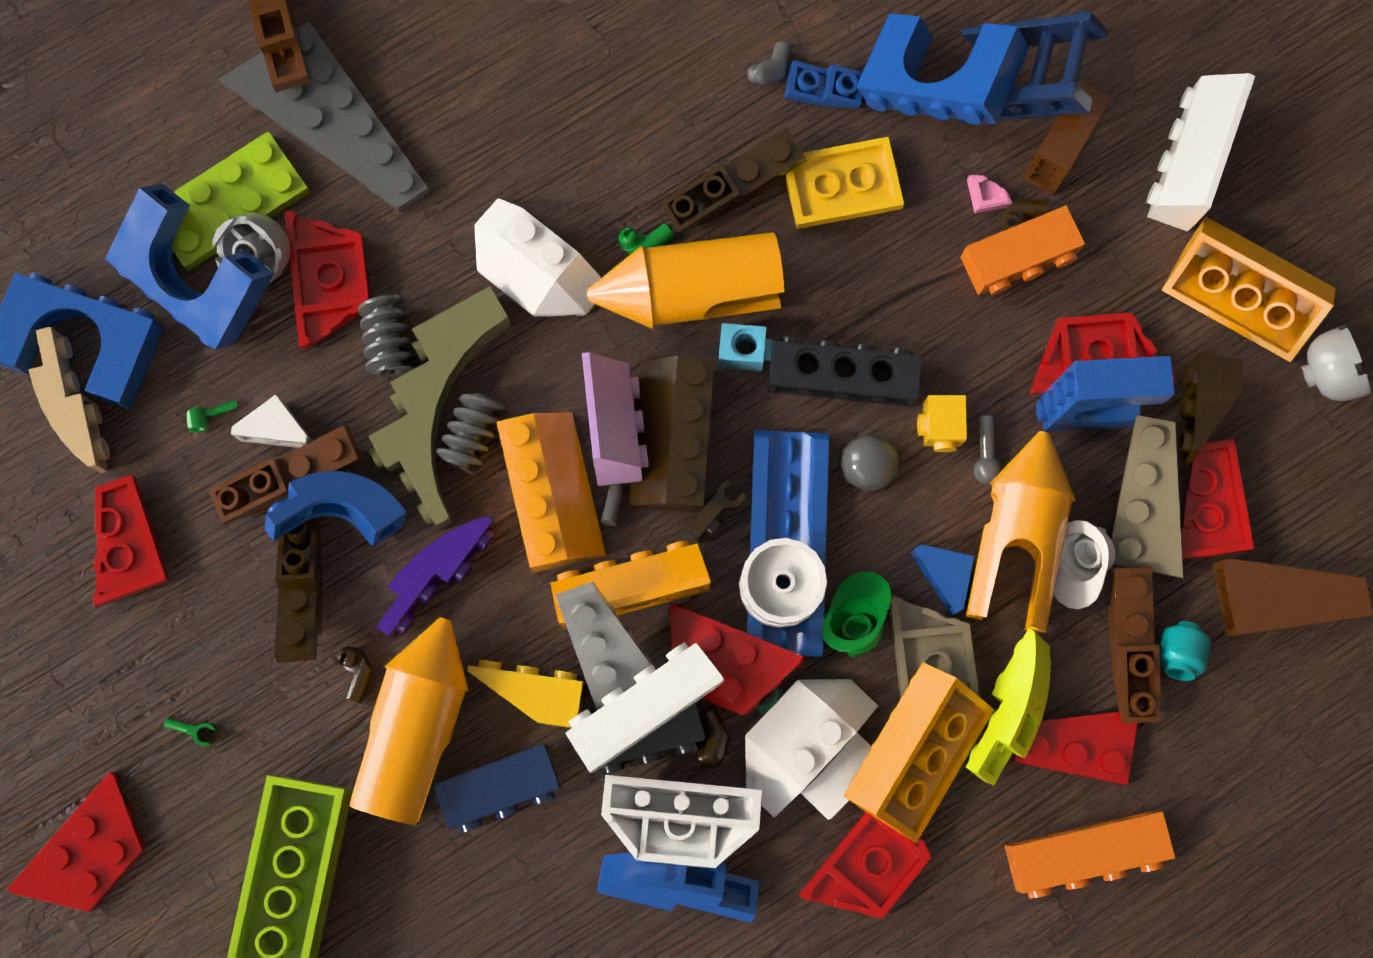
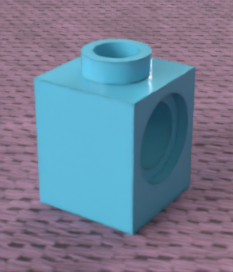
M722 323L718 368L761 372L763 362L771 360L772 339H766V327ZM741 341H749L755 346L756 350L752 354L743 355L737 351L735 346Z

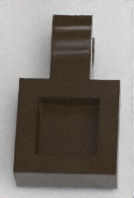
M728 480L719 486L714 498L706 504L687 527V533L699 542L704 535L710 539L724 522L719 518L724 510L738 509L744 503L746 495L743 492L733 501L725 497L724 493L731 485V482Z

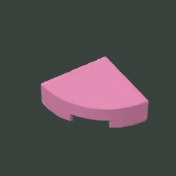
M970 175L967 179L975 213L1008 208L1012 204L1008 192L995 182L988 180V177L982 175Z

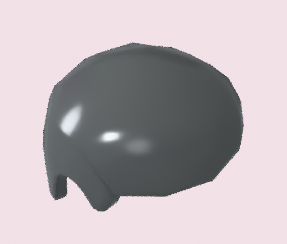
M863 435L850 440L841 450L838 463L843 479L864 491L887 488L897 477L900 466L899 454L895 451L896 448L887 440L875 435Z

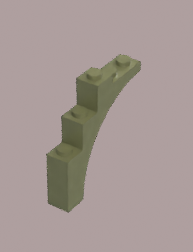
M490 286L412 328L418 339L411 343L422 362L428 359L429 361L390 382L396 392L390 396L400 415L406 412L408 414L368 436L374 446L368 449L377 467L380 469L385 466L392 475L402 469L405 470L399 475L409 493L417 491L423 503L418 505L417 508L428 526L435 523L440 531L454 524L442 498L436 470V439L441 413L454 383L466 365L488 342L511 327L507 314Z

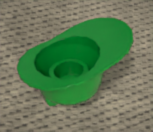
M859 572L849 576L840 584L821 629L823 639L829 647L840 652H847L850 657L857 658L859 654L867 653L879 644L883 636L884 622L892 598L890 585L881 575L874 572Z

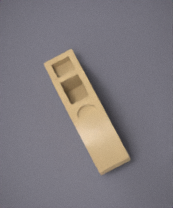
M52 327L36 330L43 366L28 370L34 391L46 418L61 441L76 457L99 473L108 472L106 460L110 458V452L106 440L100 436L98 427L99 424H102L101 411L97 403H93V401L81 393L76 394L80 392V384L75 372L71 371L69 358L73 357V352L68 338Z

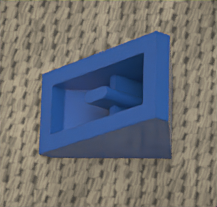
M922 544L910 553L949 614L952 616L964 609L974 556Z

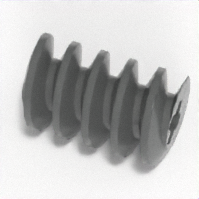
M382 295L369 299L358 307L360 316L364 317L360 321V327L366 331L362 335V341L367 345L363 353L365 358L369 359L365 369L372 375L395 377L402 376L414 369L413 367L402 365L403 361L412 358L410 352L400 351L401 347L410 344L409 338L399 337L398 335L408 330L407 324L397 323V319L406 316L405 310L395 308V305L405 301L403 296Z
M478 393L462 394L459 400L466 408H455L453 411L454 416L460 422H448L447 428L454 435H443L441 437V442L448 449H436L435 456L456 470L477 476L469 469V466L482 465L483 462L475 453L476 451L488 452L489 448L481 442V439H494L495 435L487 426L488 424L497 425V421H500L493 415L494 411L506 412L507 408L501 403Z

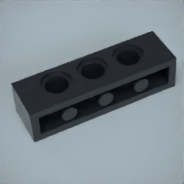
M782 337L780 341L773 340L767 392L913 407L919 395L922 356L912 355L911 350L903 348L891 349L890 352L875 351L876 348L871 345H855L852 349L839 347V344L833 341H818L817 345L803 344L799 338ZM801 360H810L816 365L817 371L812 374H805L799 370L797 363ZM840 363L847 364L852 368L853 376L849 378L840 377L835 372L834 367ZM876 367L886 369L890 375V380L885 382L876 380L871 370Z

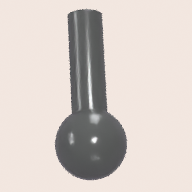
M980 415V459L975 463L973 472L979 483L990 485V482L1003 470V466L995 458L994 415Z
M630 482L609 485L601 519L602 524L606 526L616 525L623 490Z

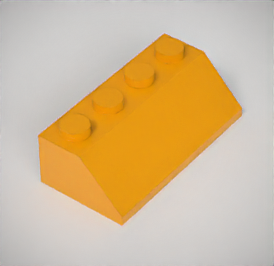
M1208 217L1204 218L1185 246L1162 287L1163 292L1289 362L1294 359L1334 306L1336 289Z
M531 413L497 421L527 558L532 572L537 573L606 556L573 413Z
M688 540L679 541L666 546L667 552L653 555L652 550H646L631 555L630 562L617 565L615 560H609L595 564V571L580 575L579 570H571L558 574V581L551 582L550 585L560 626L563 630H567L556 594L590 582L596 584L618 616L709 592L711 582L698 543L689 545Z
M922 662L898 705L892 711L879 737L871 746L870 752L857 774L851 780L844 797L917 843L994 709L956 677Z

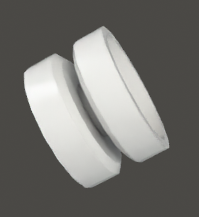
M789 538L769 540L755 548L745 561L739 581L741 601L748 613L760 623L776 628L795 626L809 618L823 600L827 585L825 566L817 553L803 542ZM778 576H782L783 581L789 579L790 585L787 589H781L776 585Z

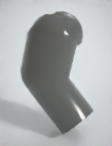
M784 42L775 43L771 59L749 67L747 73L749 81L753 84L764 86L781 80L786 73L792 46Z

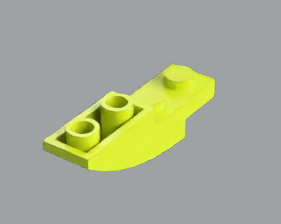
M1029 628L1023 639L1016 644L1013 656L1006 669L996 680L995 688L991 695L1001 702V705L990 717L988 728L980 742L972 749L970 760L966 765L968 770L992 786L995 785L1012 753L1024 759L1026 758L1041 724L1047 703L1051 672L1050 646L1035 631Z

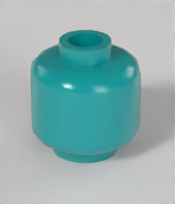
M1182 621L1177 625L1164 629L1159 644L1160 667L1164 669L1167 676L1181 681L1195 679V676L1205 673L1208 667L1212 646L1210 637L1201 630L1199 625L1188 621Z

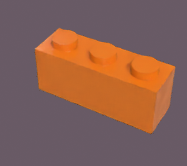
M1066 205L966 246L960 258L978 296L986 292L996 295L1009 289L1011 282L1023 278L1024 282L1041 276L1044 273V268L1056 264L1057 268H1062L1078 259L1076 255L1085 243Z

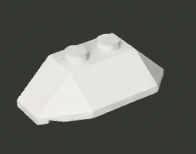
M498 198L475 224L477 271L532 316H586L596 305L588 301L587 289L601 279L599 274L579 252L526 210Z
M851 679L797 680L745 735L746 789L762 790L761 806L773 817L777 816L857 733L878 705Z
M605 775L601 815L636 861L716 868L759 831L762 790Z

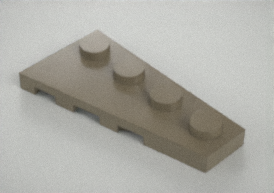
M1136 415L1110 538L1115 547V560L1113 564L1125 567H1152V572L1183 578L1175 422Z

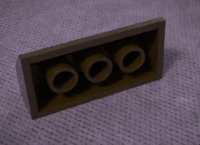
M677 355L641 362L639 375L640 398L637 399V411L642 410L644 433H637L638 445H646L649 467L641 468L642 481L630 482L628 507L700 513L703 509L715 358Z

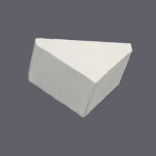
M277 395L271 397L233 425L231 434L242 442L300 448L313 441Z

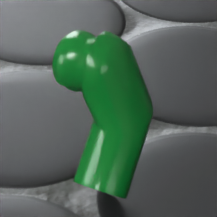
M664 223L649 235L639 234L633 228H625L619 234L620 247L628 254L633 253L640 246L643 248L665 246L675 238L673 232Z

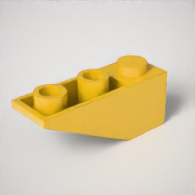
M479 660L478 667L468 665L467 671L537 723L572 728L568 722L581 712L585 683L576 681V673L555 671L554 677L540 676L539 668L517 665L516 672L501 670L502 663Z

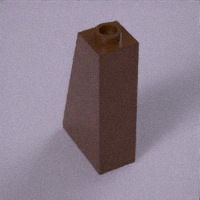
M1232 558L1212 564L1226 638L1373 616V592L1367 586L1366 578Z

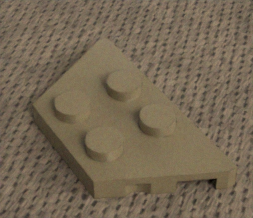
M892 597L889 610L900 698H902L922 662L956 677L979 696L970 624L940 615L939 612L908 603L899 597Z

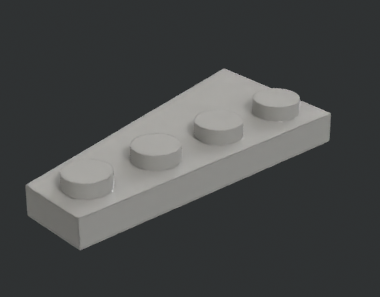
M590 582L558 593L556 598L598 711L605 706L601 699L619 687L624 692L637 684L634 677L653 663L637 645L636 639L630 631L621 623L617 613L596 584Z

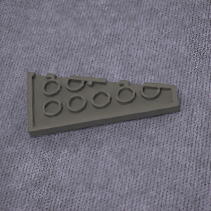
M310 22L296 30L311 83L276 93L272 87L262 52L219 79L221 84L227 89L241 96L252 107L273 119L277 125L319 155L326 157L337 168L351 175L369 191L400 213L430 193L424 181Z

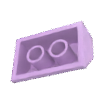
M590 352L582 353L592 454L598 486L642 481L641 468L649 466L646 445H638L637 433H644L642 410L634 411L633 399L640 398L638 376L630 377L628 363Z

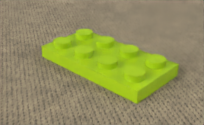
M269 131L174 191L190 207L175 235L172 250L184 268L190 271L217 253V245L213 247V237L217 228L225 221L234 216L250 212L272 218L311 193Z

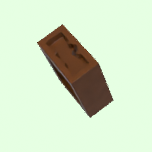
M1081 80L1078 81L1080 87L1093 99L1090 113L1059 115L1022 176V179L1054 195L1112 98L1095 84L1085 83Z

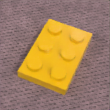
M889 137L804 152L803 155L807 161L785 174L796 229L901 210L904 206Z

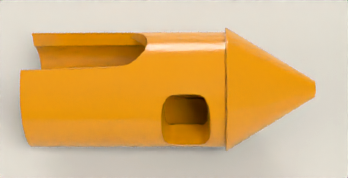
M774 232L649 248L640 246L587 289L588 301L650 329H653V326L780 309L781 304L778 293L784 292V280L777 238Z
M1039 431L990 482L994 506L991 521L984 525L966 616L982 621L983 617H987L1002 551L1008 547H1020L1031 554L1035 565L1024 630L1027 631L1029 628L1035 632L1046 633L1071 504L1075 501V497L1050 433Z
M441 617L384 666L387 670L370 720V735L349 804L352 808L411 825H416L420 820L439 759L446 746L450 743L465 691H469L451 620Z

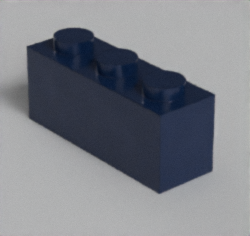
M541 744L433 785L448 830L458 827L460 834L483 826L480 818L495 813L497 820L518 813L517 804L532 799L533 805L536 806L555 799L554 791L562 788L546 744Z

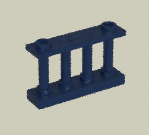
M1080 11L1068 16L999 24L1017 26L1029 47L1038 46L1030 83L1026 84L1025 87L1011 89L998 120L1090 113L1093 99L1077 82L1087 40L1107 38L1108 30L1095 15ZM980 24L978 27L964 28L961 35L973 47L983 24ZM1071 42L1063 79L1058 84L1045 85L1054 44ZM958 119L961 123H967L964 120Z

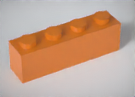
M1149 811L1004 845L1015 890L1023 894L1028 893L1029 898L1052 894L1051 887L1063 884L1066 885L1067 890L1086 887L1090 885L1089 878L1102 875L1104 881L1127 877L1126 870L1140 867L1141 872L1165 868L1163 861L1175 859L1164 814L1161 811Z

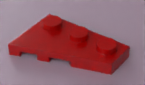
M1234 439L1205 443L1191 463L1181 524L1182 560L1254 550Z
M131 474L95 487L94 533L97 534V557L94 558L96 592H93V606L101 607L169 582L170 578L137 478Z
M1119 712L1041 721L1026 758L1024 759L1013 753L1011 762L1128 785L1137 723H1122Z

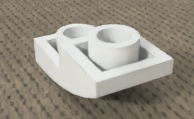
M858 733L845 744L801 792L828 820L849 801L844 797V794L870 752L871 746Z

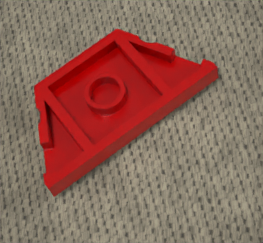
M284 211L287 237L290 242V268L299 347L302 350H308L360 316L358 312L359 305L371 299L364 238L360 233L345 228L338 229L329 223L320 220L316 222L298 216L295 212Z
M1132 312L1059 318L1055 322L1031 386L1030 394L1042 395L1075 361L1157 357L1155 353L1158 351L1151 340L1143 335L1142 327Z
M671 603L669 607L672 650L684 642L688 648L697 643L724 678L720 686L702 698L740 715L747 716L760 704V701L767 694L772 693L782 684L781 681L796 667H800L806 660V657L680 605Z
M109 772L11 883L6 889L8 892L86 912L96 909L146 851L142 836L134 826L135 818L129 804H126L118 784L121 782L120 778L115 772Z
M864 812L798 895L804 900L883 919L929 862L931 856L921 837L915 843L869 813Z

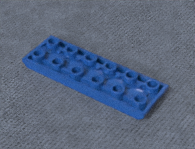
M754 430L750 555L755 548L769 540L789 538L803 542L814 550L825 566L828 433ZM778 576L776 585L781 589H787L790 581L789 579L783 581L782 576ZM825 594L823 600L809 618L791 627L776 628L764 625L748 613L747 633L803 656L822 657L823 635L821 629L824 622Z

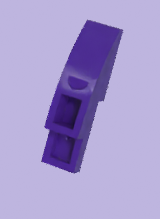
M485 516L449 531L418 553L387 586L398 594L399 597L376 627L394 639L398 634L402 636L406 634L416 620L413 613L421 603L425 605L429 603L438 591L439 586L436 582L439 578L453 586L456 580L461 583L468 576L474 566L470 562L478 550L484 552L496 536V533L493 532L496 527L493 520Z

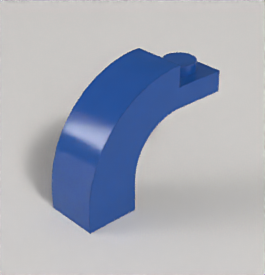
M340 471L317 472L300 477L289 483L288 501L282 499L269 508L265 518V531L274 542L312 518L335 516L352 523L370 545L374 547L403 528L407 512L391 493L368 478Z

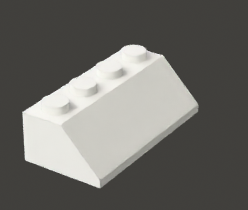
M1245 73L1201 76L1193 88L1189 86L1186 88L1179 107L1184 108L1181 119L1176 118L1168 139L1173 140L1170 151L1165 150L1158 165L1157 171L1162 172L1159 183L1154 182L1147 197L1146 203L1151 204L1148 218L1188 232L1211 208L1255 75Z
M685 642L666 655L669 662L656 670L653 664L634 677L637 684L625 692L621 687L615 689L601 699L605 705L593 714L587 709L568 722L572 729L565 734L590 773H594L723 683L724 678L697 643L689 648Z

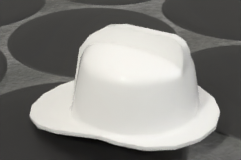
M1075 520L1067 524L1054 590L1056 599L1067 608L1081 609L1090 606L1097 600L1103 588L1106 573L1112 567L1115 560V547L1112 540L1106 534V529L1096 527L1088 521Z

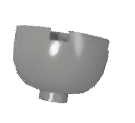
M250 212L234 216L219 226L213 237V247L217 245V253L219 255L215 259L218 268L225 256L247 251L274 273L269 284L285 271L290 260V242L286 232L278 222L266 215Z
M1345 325L1319 335L1310 344L1307 350L1308 365L1301 367L1308 387L1316 385L1323 396L1335 401L1354 400L1371 394L1367 374L1360 375L1363 373L1360 364L1362 363L1360 354L1349 329Z

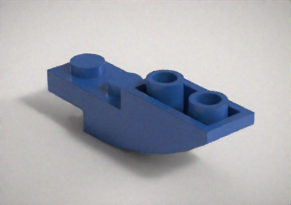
M631 853L604 855L597 893L668 911H673L676 904L752 923L756 916L759 881L726 873L727 864L721 863L716 868L636 861Z

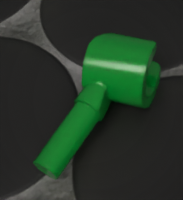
M236 400L213 408L194 407L189 409L186 414L187 428L190 432L208 430V418L238 409Z
M166 718L164 722V727L193 736L196 744L200 746L213 744L200 739L199 733L202 728L208 727L211 730L217 731L216 726L211 723H202L197 726L171 718Z

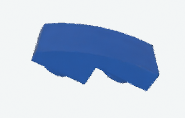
M793 60L789 65L784 99L826 107L858 109L861 104L862 95L856 86L863 72L834 64L825 69Z

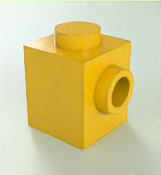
M966 395L927 396L923 402V414H918L917 433L918 436H923L924 446L934 447L935 452H954L956 447H961L967 440Z

